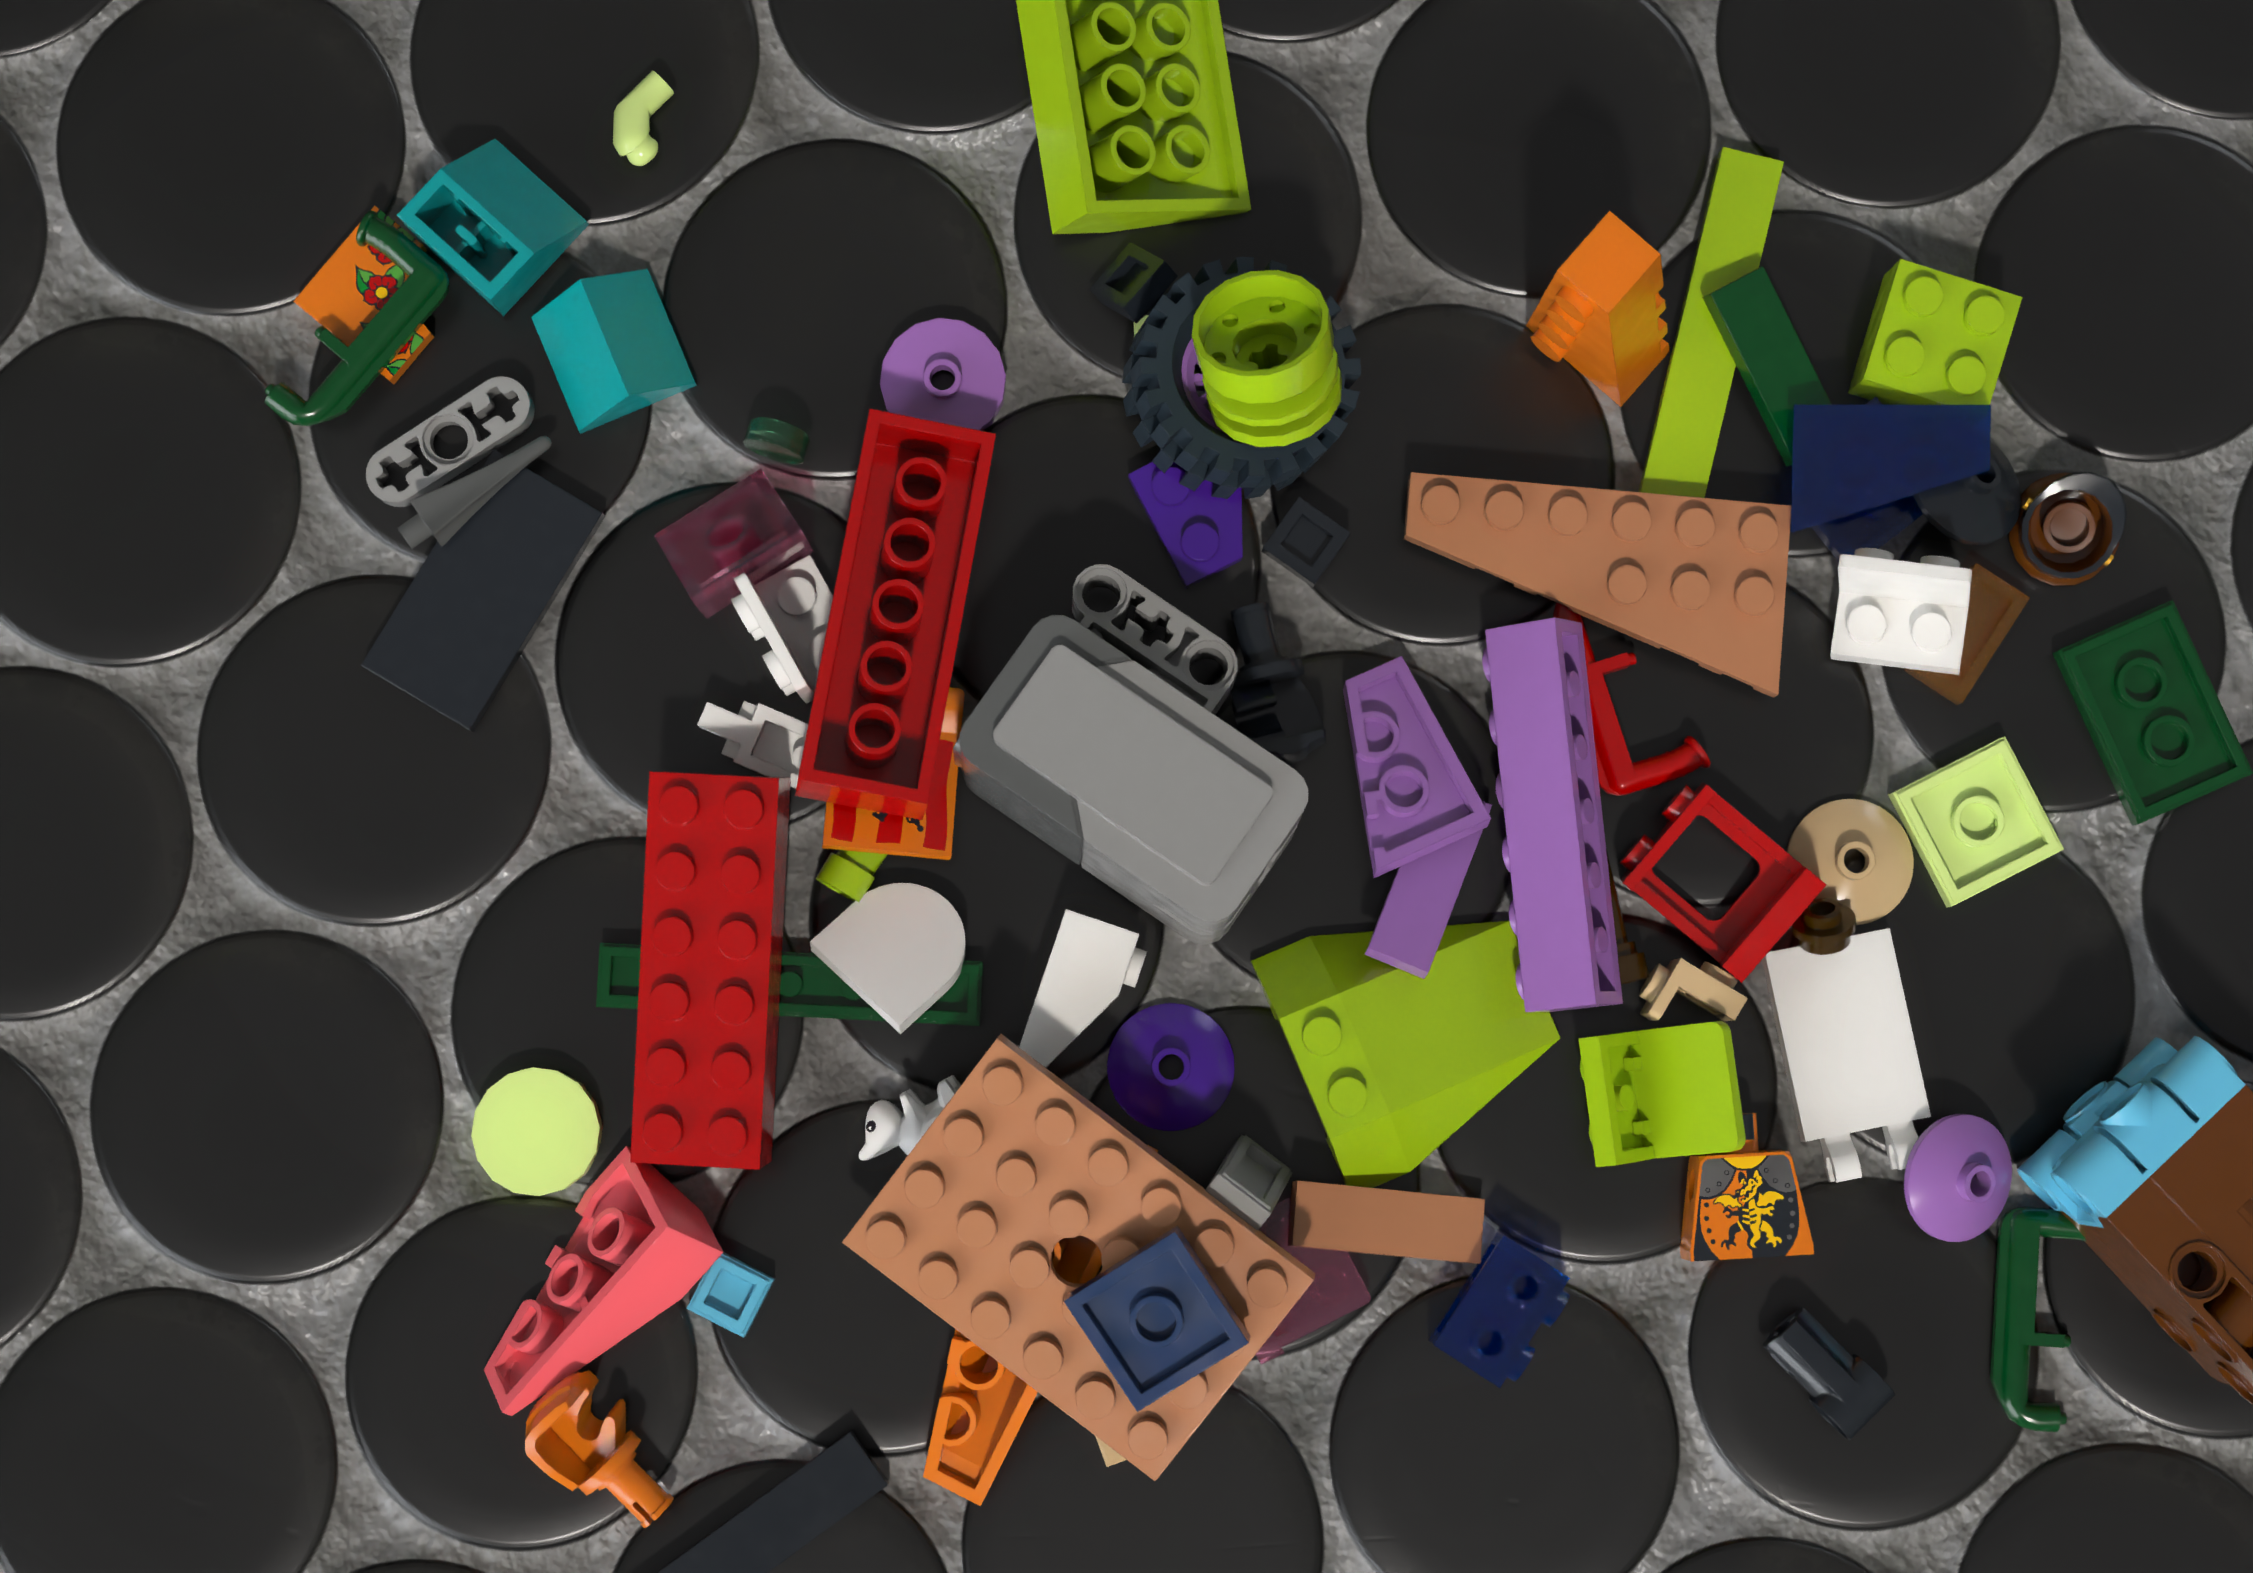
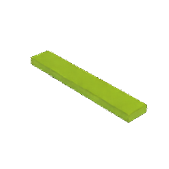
M1722 147L1719 152L1638 492L1705 498L1736 364L1702 297L1759 268L1784 161L1727 147Z

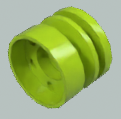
M1280 270L1250 271L1228 279L1205 296L1194 314L1192 339L1198 364L1203 373L1202 381L1207 393L1208 406L1217 427L1236 441L1256 447L1286 446L1308 438L1327 424L1341 402L1342 377L1338 367L1337 352L1333 346L1334 334L1329 308L1320 290L1302 276Z

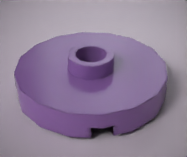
M936 318L914 324L894 340L883 359L880 387L887 412L984 431L993 423L1004 403L1006 374L1000 352L984 332L964 321ZM947 370L954 375L955 381L950 388L938 390L932 386L931 378L938 371Z

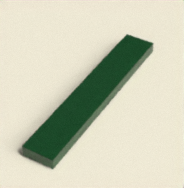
M600 943L596 1007L638 1009L641 945ZM782 952L779 1016L886 1021L814 953ZM963 961L961 973L953 986L913 1023L980 1026L984 962Z

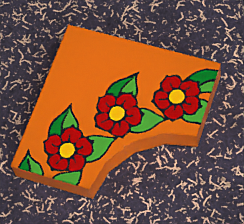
M374 206L371 211L377 212L378 218L401 231L426 253L427 249L422 243L378 207ZM359 225L293 301L348 347L409 277L377 249L368 244L365 247L357 244L356 235ZM424 324L380 373L392 384L398 381L434 338L433 334Z

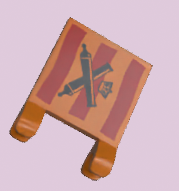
M949 687L930 796L923 820L826 802L822 848L943 860L951 859L958 766L954 762L953 747L960 737L965 696L962 689Z

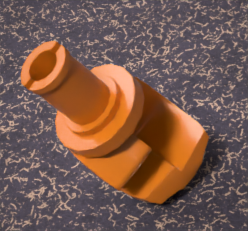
M588 1370L565 1377L550 1389L531 1410L526 1421V1455L548 1476L571 1491L578 1487L587 1496L596 1489L601 1491L607 1488L640 1521L644 1528L648 1527L653 1520L655 1521L669 1507L674 1497L670 1493L667 1494L633 1460L637 1454L635 1449L640 1444L641 1439L632 1430L626 1433V1403L624 1399L618 1400L605 1420H599L591 1412L592 1394L599 1382L597 1376Z

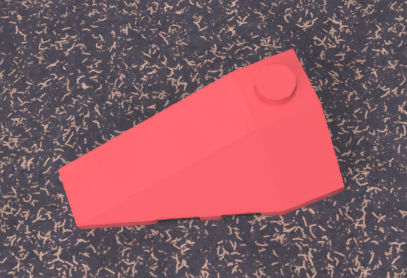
M625 1146L583 1195L575 1209L583 1218L565 1249L557 1245L554 1246L545 1262L552 1270L536 1300L529 1299L521 1303L484 1368L502 1413L510 1416L515 1415L552 1389L565 1377L574 1374L681 1300L723 1253L703 1212L653 1165L649 1163H631V1147Z

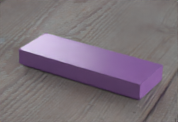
M1482 801L1489 814L1492 805ZM1483 829L1398 867L1364 955L1425 979L1429 973Z

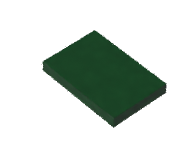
M2173 600L2052 653L2132 826L2143 823L2253 774Z

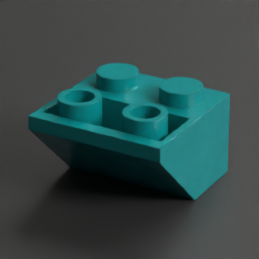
M496 139L440 168L397 214L399 219L416 238L503 316L589 225L581 215Z

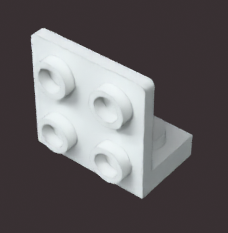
M1859 548L1855 550V555L1841 554L1838 564L1839 597L1830 652L1831 659L1959 675L1970 602L1972 570L1960 568L1958 560L1944 556H1923L1920 559V563L1894 560L1893 553L1876 548Z
M808 555L756 585L751 582L745 572L733 579L741 594L731 599L742 622L754 639L757 641L765 636L772 650L762 655L779 688L784 691L786 696L796 691L806 704L812 702L814 698L833 600L831 591L812 557Z

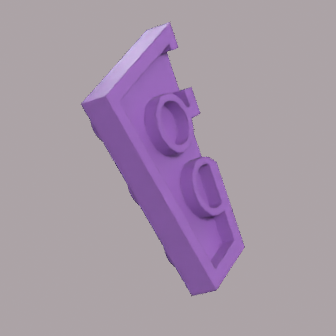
M1400 656L1346 680L1343 694L1374 878L1487 828L1491 817L1403 657Z

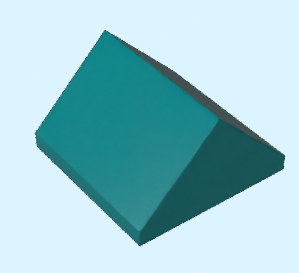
M648 269L579 279L531 317L580 434L697 386Z

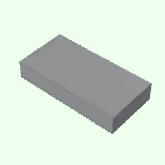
M1241 1134L1226 1154L1205 1191L1258 1231L1271 1215L1292 1172L1289 1167L1247 1135L1243 1136Z

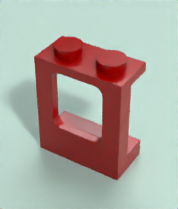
M1702 782L1695 791L1688 785H1685L1661 813L1669 822L1652 840L1644 833L1621 859L1620 863L1628 870L1622 875L1620 880L1742 983L1827 884L1798 862L1707 784ZM1697 815L1707 818L1750 854L1759 864L1758 875L1723 916L1715 920L1704 917L1660 880L1652 870L1654 865Z

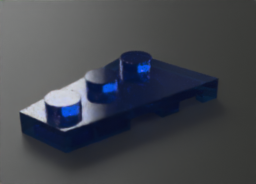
M1794 405L1791 534L1989 472L1991 405Z

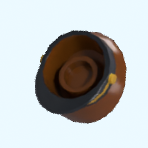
M2092 472L2056 473L2035 481L2021 494L2020 515L2015 526L2009 532V542L2016 561L2031 577L2052 586L2076 585L2093 578L2112 561L2120 539L2123 536L2127 518L2123 494L2110 479Z

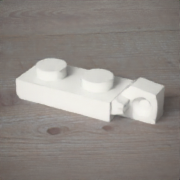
M744 701L738 715L709 702L706 703L697 726L727 739L721 754L734 759V763L764 776L791 778L790 787L796 789L807 735V723L760 703L756 706Z

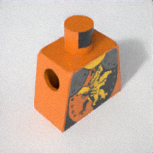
M1742 1113L1746 1136L1745 1145L1742 1149L1732 1152L1690 1155L1680 1243V1256L1682 1259L1693 1262L1814 1254V1245L1792 1156L1787 1150L1759 1151L1756 1113Z

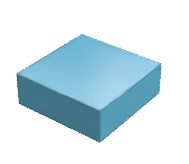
M723 1252L703 1275L686 1309L744 1338L775 1278Z

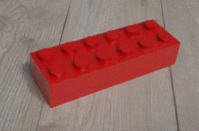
M869 409L795 796L923 820L930 796L996 438L995 433Z
M649 771L631 1163L760 1170L772 1161L791 778Z

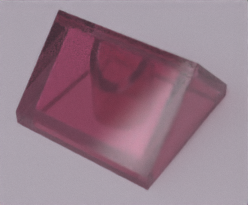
M761 468L654 535L691 600L706 618L731 604V599L741 594L733 578L745 572L751 582L756 585L814 552Z

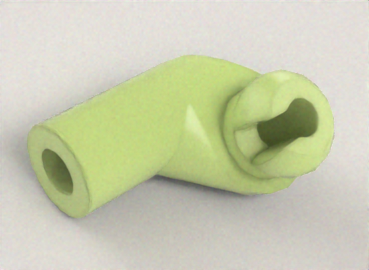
M653 70L618 103L614 111L613 145L620 156L626 155L629 162L635 166L646 165L656 156L658 142L649 135V118L674 94L671 87Z

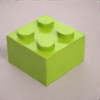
M1900 259L1883 277L1848 393L1953 427H1962L1970 430L1987 416L2023 297Z

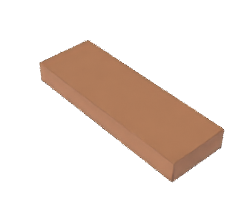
M1292 1181L1287 1246L1480 1264L1485 1199Z

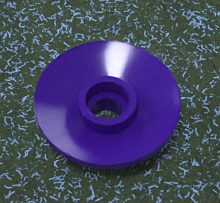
M1158 1004L1145 1008L1133 1015L1115 1035L1107 1060L1108 1080L1118 1104L1137 1122L1157 1130H1185L1209 1119L1225 1102L1234 1079V1055L1226 1034L1206 1013L1184 1004ZM1168 1054L1177 1055L1184 1064L1183 1073L1174 1080L1164 1078L1159 1072V1062Z

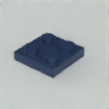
M1175 1226L1066 1295L1064 1303L1137 1412L1247 1345L1251 1337L1178 1226Z

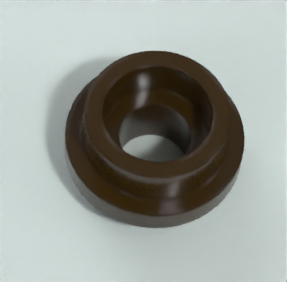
M1818 898L1814 899L1792 924L1791 931L1799 939V945L1803 950L1818 955L1834 954L1844 950L1850 944V936L1856 930V916L1852 909L1834 899Z

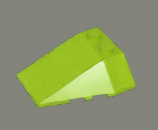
M1510 921L1446 925L1429 973L1425 979L1364 955L1373 931L1309 936L1251 961L1273 1016L1280 1023L1328 1136L1326 1141L1345 1185L1374 1188L1411 1172L1560 1039L1550 1012H1525L1524 1000L1519 995L1516 986V969L1520 963L1518 939L1511 928Z

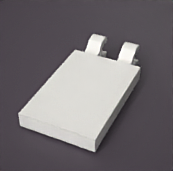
M1890 928L1850 936V944L1844 950L1834 954H1812L1803 950L1800 946L1768 952L1762 959L1801 1142L1820 1139L1829 1182H1842L1862 1178L1859 1158L1852 1143L1850 1133L1882 1127L1891 1170H1902L1906 1168L1910 1152L1919 1138L1912 1120L1931 1117Z

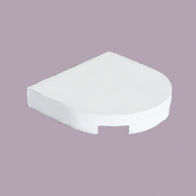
M893 883L877 887L865 893L860 902L855 901L813 938L810 941L811 951L901 1034L956 982L962 970L966 942L961 918L946 898L936 891L921 885Z

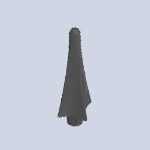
M546 435L540 436L515 452L478 471L409 500L417 511V515L397 528L411 549L432 535L443 547L505 484L547 451L552 445L551 439Z

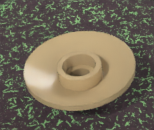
M1841 799L1815 808L1796 826L1787 846L1786 852L1827 884L1815 899L1830 898L1849 907L1855 913L1856 925L1871 923L1891 912L1905 896L1913 876V851L1905 830L1885 809L1864 800ZM1850 849L1860 851L1865 858L1864 868L1859 873L1849 871L1844 864V856Z

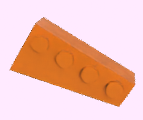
M1609 211L1557 270L1526 325L1534 332L1531 336L1532 342L1543 354L1556 362H1560L1564 358L1620 407L1623 406L1670 352L1669 343L1663 339L1668 333L1667 323L1659 317L1666 309L1665 299L1658 293L1664 286L1661 254Z

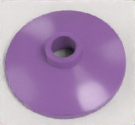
M1953 1114L1943 1117L1931 1124L1920 1135L1907 1160L1904 1174V1194L1913 1220L1925 1233L1947 1242H1962L1980 1235L1993 1224L2007 1201L2012 1181V1162L2006 1141L1993 1124L1981 1117L1970 1114Z

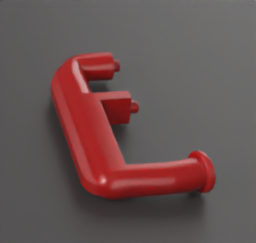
M1556 602L1552 618L1582 623L1600 788L1611 795H1627L1675 780L1700 767L1708 768L1711 762L1707 753L1699 742L1689 735L1684 738V744L1673 750L1632 763L1603 675L1636 664V655L1633 652H1626L1596 662L1581 615L1568 610V607Z

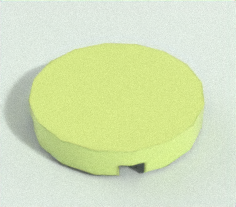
M531 1067L507 1074L486 1091L475 1110L471 1137L477 1160L493 1181L513 1193L542 1196L567 1189L587 1174L598 1153L603 1125L596 1101L581 1082L558 1070Z

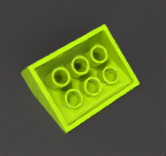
M1016 0L1052 234L1109 233L1241 214L1251 210L1218 0Z

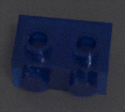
M1497 1232L1482 1255L1481 1263L1475 1266L1429 1338V1341L1499 1388L1507 1377L1515 1382L1522 1375L1535 1353V1348L1528 1343L1540 1324L1544 1323L1550 1327L1566 1306L1570 1294L1564 1291L1563 1288L1570 1278L1505 1235Z

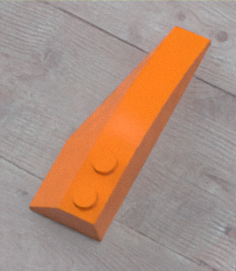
M1149 1146V1147L1152 1148L1154 1151L1158 1152L1157 1149H1155V1148ZM1084 1236L1063 1238L1055 1245L1052 1252V1262L1056 1272L1063 1279L1071 1283L1080 1284L1088 1282L1096 1277L1102 1265V1254L1099 1247L1092 1240ZM955 1329L923 1477L981 1506L1038 1392Z

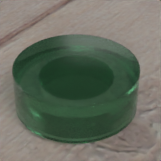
M756 417L749 422L743 444L752 452L781 463L798 465L804 462L810 439L804 431L789 423L767 417Z

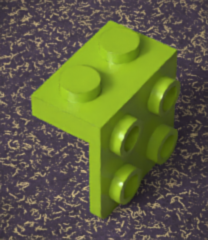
M1714 1021L1578 1038L1581 1054L1580 1072L1585 1083L1590 1120L1589 1137L1593 1145L1596 1167L1616 1166L1655 1158L1732 1152L1742 1149L1745 1145L1746 1136L1732 1035L1729 1026L1725 1022Z

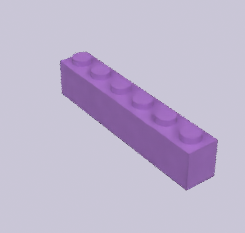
M1554 617L1486 629L1487 647L1483 652L1482 664L1485 676L1491 683L1493 710L1489 717V730L1493 742L1497 745L1500 773L1496 778V795L1499 804L1504 809L1507 836L1503 840L1502 855L1505 866L1511 873L1513 900L1509 906V921L1518 939L1520 963L1516 969L1518 993L1524 1000L1525 1012H1555L1623 1004L1582 623Z

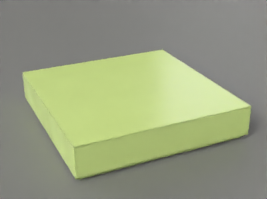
M2005 736L1888 794L1946 907H1952L2064 850Z

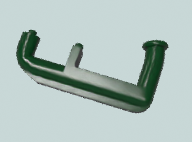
M370 210L363 217L356 235L357 244L361 247H365L368 244L377 249L409 277L349 347L324 326L316 329L315 336L342 360L307 401L284 382L278 385L269 384L266 387L265 394L267 397L265 404L281 418L293 425L311 426L329 421L346 413L443 302L449 292L450 282L442 266L401 231L378 218V214L375 211Z
M2017 1207L2005 1213L1998 1227L1990 1378L1996 1396L2009 1419L2018 1426L2029 1430L2058 1432L2060 1425H2065L2067 1422V1415L2065 1412L2060 1411L2059 1404L2028 1401L2031 1346L2065 1348L2071 1345V1337L2068 1334L2035 1331L2040 1237L2087 1240L2072 1222L2059 1211L2048 1208Z

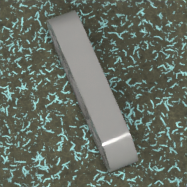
M499 376L488 379L377 451L369 460L366 468L368 487L375 496L390 506L406 507L412 505L409 500L436 490L490 455L494 449L501 448L525 432L534 418L535 407L532 397L518 381L512 378ZM502 393L507 399H513L518 396L519 401L512 406L516 416L511 421L505 422L500 416H495L482 424L491 434L484 440H481L477 428L464 416L465 413L473 409L474 414L481 420L494 411L495 404L492 398L497 394ZM448 425H457L464 428L468 436V444L465 451L454 459L439 457L433 445L437 432ZM418 444H420L423 455L437 467V470L430 475L421 464L408 472L405 477L409 486L403 491H399L393 485L383 487L382 483L386 482L390 477L386 469L389 464L396 462L400 467L406 468L419 460L411 451Z

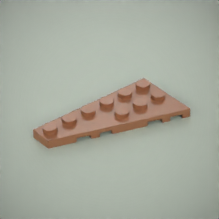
M1410 473L1408 478L1404 540L1472 569L1478 568L1513 583L1516 588L1533 595H1541L1562 604L1572 612L1658 649L1661 647L1695 661L1699 663L1698 666L1719 675L1725 674L1751 685L1754 690L1774 698L1779 693L1792 506Z

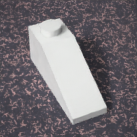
M1066 909L1019 1048L1047 1068L1119 997L1123 984L1135 988L1147 951L1135 947L1139 934Z

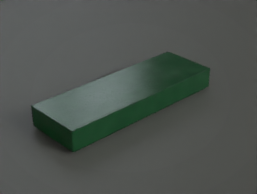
M1763 266L1702 297L1786 467L1806 459L1847 436Z

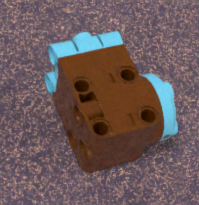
M2194 1036L2184 1047L2177 1051L2161 1038L2155 1037L2113 1077L2114 1081H2109L2108 1083L2106 1081L2100 1082L2084 1093L2064 1114L2063 1120L2066 1122L2063 1125L2064 1131L2059 1129L2017 1169V1172L2026 1185L2042 1201L2054 1210L2061 1212L2072 1222L2087 1240L2084 1242L2151 1312L2152 1317L2176 1343L2184 1348L2211 1377L2218 1382L2231 1385L2244 1399L2253 1405V1092L2238 1077L2236 1071L2226 1058L2202 1038Z

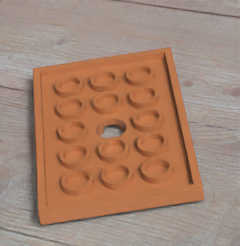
M1002 1034L991 1045L842 1241L843 1244L1154 1481L1159 1478L1312 1284L1316 1274L1261 1231H1257L1211 1196L1202 1186ZM1175 1226H1178L1251 1337L1247 1345L1137 1412L1064 1303L1067 1294L1085 1283H1071L1063 1279L1053 1266L1052 1252L1055 1245L1063 1238H1074L1079 1235L1087 1237L1101 1251L1103 1266L1100 1273H1102Z

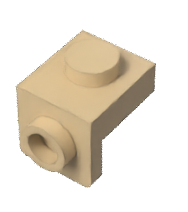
M1679 958L1671 960L1667 968L1658 963L1649 974L1650 978L1646 979L1639 993V997L1646 1000L1640 1015L1650 1021L1659 1020L1675 993H1678L1722 1021H1735L1748 998L1733 990L1738 980L1726 971L1706 961L1698 969L1684 959Z

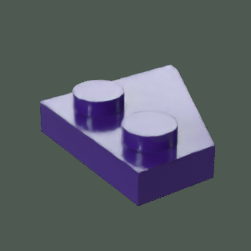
M1151 462L1128 474V479L1185 589L1242 561V488H1237L1228 499L1211 497L1213 482L1204 480L1193 491L1179 484L1186 472L1181 466L1174 462L1164 474Z

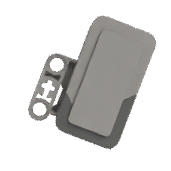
M1096 564L1085 568L1077 576L1073 585L1072 613L1075 620L1064 615H1051L1041 619L1033 626L965 721L960 737L953 747L955 765L962 769L966 785L975 795L1074 863L1081 864L1083 869L1185 939L1196 944H1211L1220 940L1228 932L1291 841L1308 802V787L1304 778L1295 769L1215 716L1230 695L1236 679L1238 660L1234 650L1224 640L1119 569L1108 564ZM1105 587L1117 595L1119 602L1117 606L1108 612H1095L1087 607L1083 597L1093 588ZM1130 606H1135L1134 622L1128 618L1125 630H1120L1119 627L1124 624ZM1157 625L1166 629L1165 643L1156 640L1150 647L1142 643L1143 629L1151 632ZM1200 659H1212L1222 666L1225 677L1217 684L1203 685L1192 677L1189 668L1195 661Z

